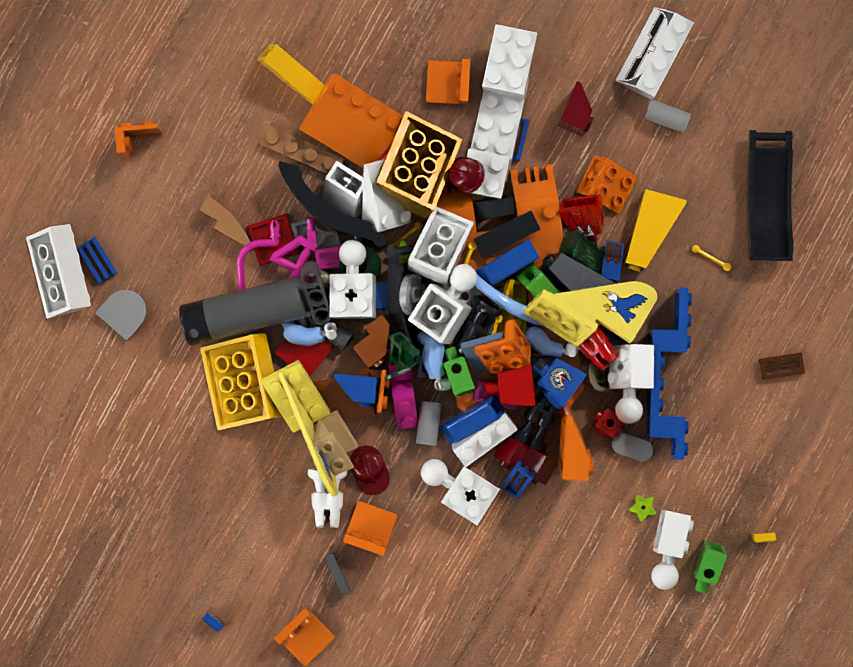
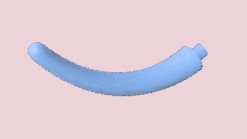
M477 275L475 286L490 300L522 320L543 326L523 313L526 305L502 294Z

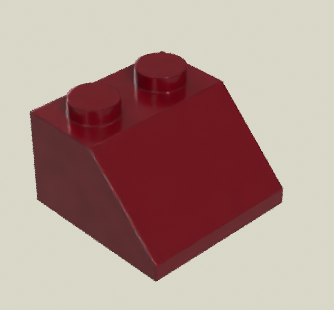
M576 82L558 127L580 136L583 131L588 132L594 117L590 116L592 108L581 82Z

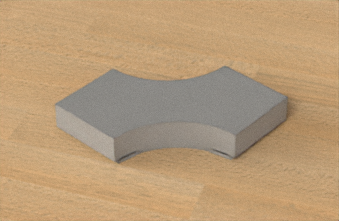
M306 219L291 224L295 238L300 235L307 237ZM315 226L316 248L341 245L337 231L326 232Z

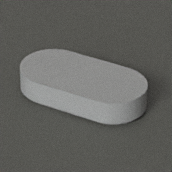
M620 433L618 437L615 435L612 438V449L618 454L638 461H647L653 454L652 445L643 439L626 433Z

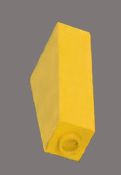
M270 44L257 59L263 66L313 105L324 84L277 44Z
M647 189L644 190L624 264L628 265L629 270L640 272L641 269L645 270L686 205L687 200Z

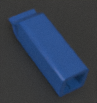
M527 239L475 271L479 277L493 286L539 259L540 256L531 241Z
M491 395L448 419L439 426V430L449 444L457 443L500 419L505 410L495 395Z

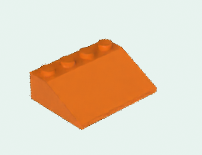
M330 74L300 125L299 130L364 169L365 164L378 161L393 142L403 115L339 75Z
M567 402L562 408L558 457L562 480L589 481V475H593L594 462H592L590 449L586 448L585 441Z

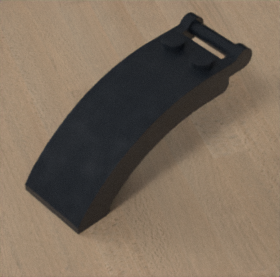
M749 130L747 166L749 260L793 261L794 240L791 208L792 131L775 133ZM756 141H785V146L756 147Z
M279 161L280 172L298 202L315 219L340 234L352 237V240L359 241L363 245H365V242L375 244L377 249L382 250L386 248V237L381 233L374 232L370 221L346 215L330 207L307 186L302 178V171H300L299 166Z
M415 242L414 245L401 247L394 245L387 248V256L389 257L388 303L394 333H403L411 340L410 343L420 351L419 363L411 368L415 377L420 378L428 376L422 363L424 346L418 343L416 339L418 333L423 330L408 321L410 316H406L403 313L399 302V292L403 278L407 274H417L408 270V259L400 261V255L411 254L417 243ZM420 275L422 277L421 283L425 284L427 289L431 279ZM445 354L442 360L443 363L447 362Z

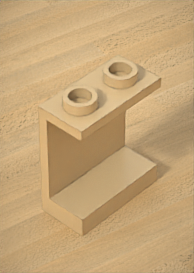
M338 410L318 420L314 437L316 447L334 476L354 467L346 453L356 449L358 445Z

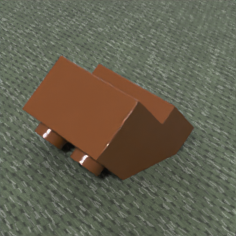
M382 315L365 327L369 335L353 347L369 369L372 367L375 370L385 363L384 358L387 356L390 325Z

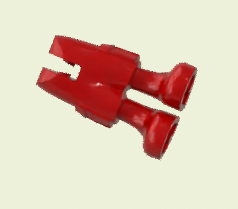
M597 327L593 334L577 346L584 356L590 359L602 371L609 366V362L612 363L618 358L615 348L609 343L608 337L600 327Z

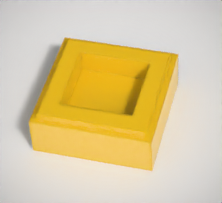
M751 533V540L755 543L773 542L776 540V533Z

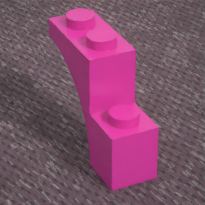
M387 349L388 365H389L390 350ZM395 364L389 365L390 374L397 371ZM411 370L390 378L397 430L418 427Z

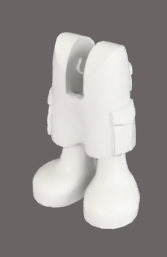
M309 468L308 476L313 479L316 491L311 493L316 527L324 528L325 511H330V528H338L340 511L343 506V493L338 491V495L332 497L329 492H325V484L317 468ZM347 471L336 475L338 490L341 479L347 476Z

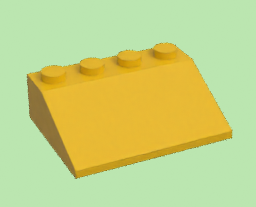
M266 333L252 334L200 348L217 430L282 417L261 383L262 378L274 373Z

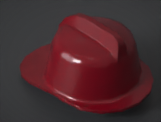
M458 157L454 160L451 167L448 168V183L455 190L472 193L477 191L484 181V167L481 162L475 159Z
M365 445L355 449L350 456V461L354 465L351 471L358 487L369 495L382 493L388 487L390 480L382 455L373 446Z

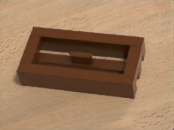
M802 352L759 359L762 380L805 374ZM798 357V362L765 367V362ZM799 366L800 369L769 375L766 373L768 370Z

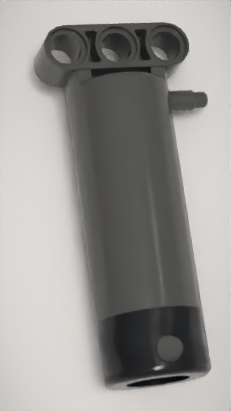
M315 262L304 263L301 267V275L183 304L179 308L183 334L187 343L191 346L298 320L301 326L308 328L307 317L311 316L314 322L320 325H325L331 320L330 299L320 267ZM312 273V274H315V275L312 276V277H309V276H307L306 274ZM313 292H320V294H318V295H314V294H312V293H313ZM319 310H325L326 312H324V313H319L318 311H319Z

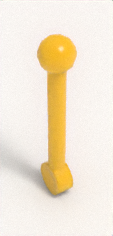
M417 221L411 230L394 244H389L387 248L394 245L398 246L402 239L405 240L417 229H422V222Z
M475 242L468 244L469 251L464 264L468 265L472 252L476 250L477 245Z
M698 245L692 247V252L699 253L722 266L724 271L731 269L730 263L721 262L701 250Z

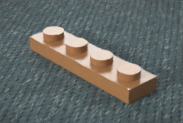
M268 124L259 142L261 146L328 175L336 161L343 164L345 160Z

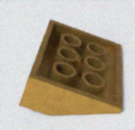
M405 111L375 184L405 209L427 219L435 210L449 175L448 168L454 162L462 139Z

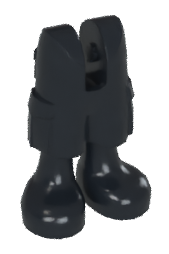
M478 294L473 296L471 300L472 310L454 337L453 347L456 346L457 351L465 358L466 356L461 349V343L481 338L486 330V326L482 325L484 320L488 316L499 317L503 311L495 306L491 300Z
M542 393L535 400V406H529L524 415L527 419L526 423L521 428H517L518 430L511 434V436L526 444L532 429L538 423L539 427L528 445L535 450L545 452L547 449V444L544 442L547 430H553L558 420L560 409H556L552 404L550 406L546 405L548 399Z

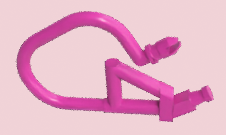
M315 218L306 219L307 237L304 235L298 236L273 252L269 258L270 261L292 271L289 278L300 275L302 265L306 263L312 250L314 251L317 247ZM273 220L270 223V238L272 239L255 240L241 249L237 258L239 290L246 289L244 271L246 255L254 248L277 246L279 244L280 228L277 220H275L276 225H273ZM298 246H304L296 264L283 258L284 255Z

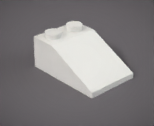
M385 159L364 165L362 220L370 221L373 225L372 230L378 233L411 223V212L375 184Z
M436 206L408 259V270L447 286L450 280V273L457 266L474 222Z

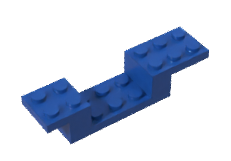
M685 287L675 290L674 330H651L648 335V345H654V388L647 389L646 437L671 438V459L684 460V456L688 455V443H685V434H688L689 422L685 421V417L659 416V412H663V399H660V391L664 389V378L660 377V370L664 369L665 362L664 356H661V353L683 354L691 346V336L687 335V328L691 327V314H688V307L692 304V293H688V288Z

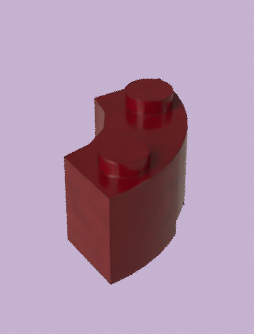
M511 436L500 443L494 454V457L501 460L499 465L508 470L511 467L514 468L516 463L520 461L522 463L521 467L524 468L526 465L529 467V472H532V470L536 471L534 478L531 480L535 485L538 481L546 485L558 464Z

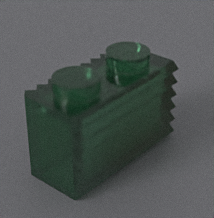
M573 230L572 232L564 233L559 253L565 254L596 273L599 272L600 262L604 254L597 247L598 244L596 242L590 241L585 237L584 232Z

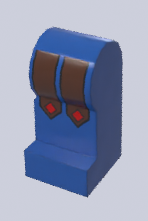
M606 241L600 275L613 282L620 281L624 243Z

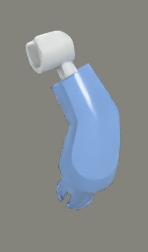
M294 321L281 324L284 328L283 335L285 339L297 345L311 346L324 342L326 336L330 340L335 339L337 336V327L333 322L327 323L324 326V330L321 326L305 328L295 324Z
M526 326L525 336L530 342L531 348L539 355L561 357L562 354L570 357L576 356L578 347L568 343L564 349L562 343L550 340L541 328Z
M420 331L416 339L418 343L424 346L422 363L430 379H436L434 382L436 390H449L451 388L449 379L441 378L445 374L442 362L445 351L444 344H441L426 332Z

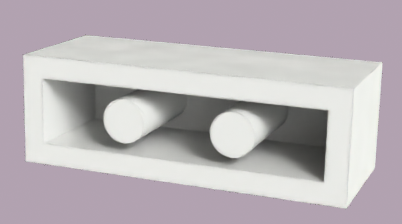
M505 410L500 419L463 440L453 443L452 448L460 461L467 467L518 429Z

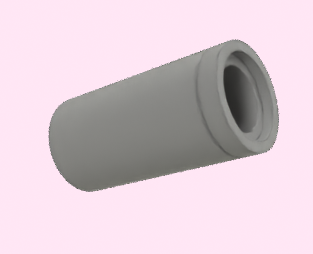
M651 99L644 119L684 133L691 113Z
M421 401L416 435L417 444L437 446L441 403Z

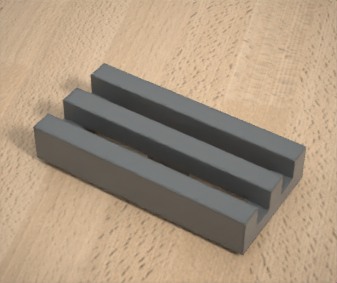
M334 553L326 555L325 559L341 594L350 593L351 590Z

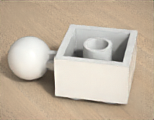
M348 240L342 244L339 250L340 260L346 265V274H330V317L333 319L376 318V276L372 273L359 274V265L366 258V249L361 242ZM352 292L357 294V297L353 298V301L349 299V295Z
M460 264L454 267L450 273L451 287L448 291L440 285L430 284L408 321L441 344H451L472 310V307L460 300L459 296L462 292L469 291L475 286L477 282L476 271L467 264Z
M628 344L613 346L618 358L609 364L608 382L609 389L623 390V398L618 401L615 409L618 419L623 423H635L643 414V406L636 398V390L654 388V345Z
M438 459L428 460L421 468V477L426 484L430 486L443 485L449 489L441 503L475 525L479 524L500 490L465 466H463L456 479L448 474L447 466ZM474 490L476 499L467 501L465 492Z
M661 509L653 551L663 554L662 562L654 567L651 574L654 585L659 589H671L678 582L679 573L674 563L676 557L683 558V554L688 552L689 542L686 541L687 534L692 532L694 523L689 515Z

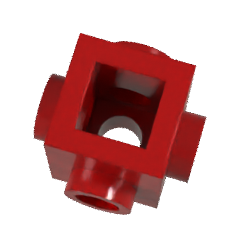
M605 408L604 411L599 410L593 419L595 421L593 426L597 429L596 433L605 439L607 437L613 438L614 435L618 437L625 427L622 425L623 422L618 419L614 408L610 410ZM608 419L613 420L614 424L612 427L606 425Z

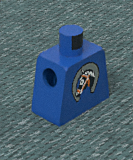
M539 358L532 366V369L540 375L535 382V386L556 409L563 408L586 377L584 372L558 358L552 360L549 364H546Z

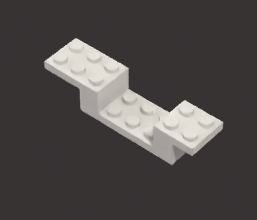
M495 25L482 84L483 95L471 149L468 148L467 157L481 162L485 171L481 187L477 191L472 192V194L502 199L529 84V71L538 35L537 32Z

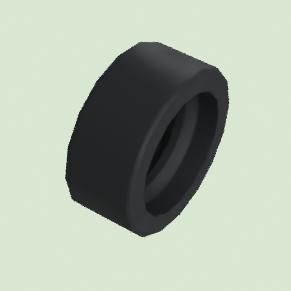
M502 196V199L487 198L475 201L478 219L497 218L517 213L514 196Z

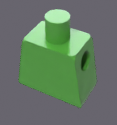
M530 263L516 276L534 298L544 289L553 294L559 293L533 263Z
M456 346L446 349L444 354L447 362L443 364L455 398L474 392L475 387L464 356L459 357ZM460 366L461 372L455 374L453 367Z
M707 540L703 541L694 569V576L697 579L696 591L707 593L710 584H717L727 558L724 546Z

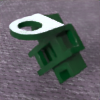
M401 332L388 335V339L391 340V344L387 345V349L390 350L389 365L395 364L397 371L385 376V380L409 371L419 363L420 351Z

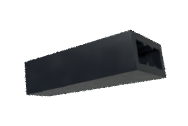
M563 253L548 254L543 259V264L539 268L561 293L616 284Z

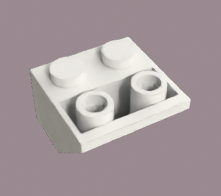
M336 161L325 178L322 201L341 213L359 218L362 214L363 177Z

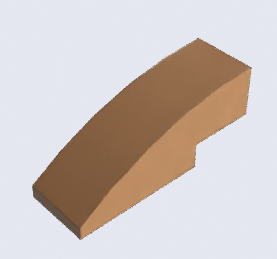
M207 195L199 210L217 221L213 228L243 246L250 243L251 241L247 233L233 215L219 202Z

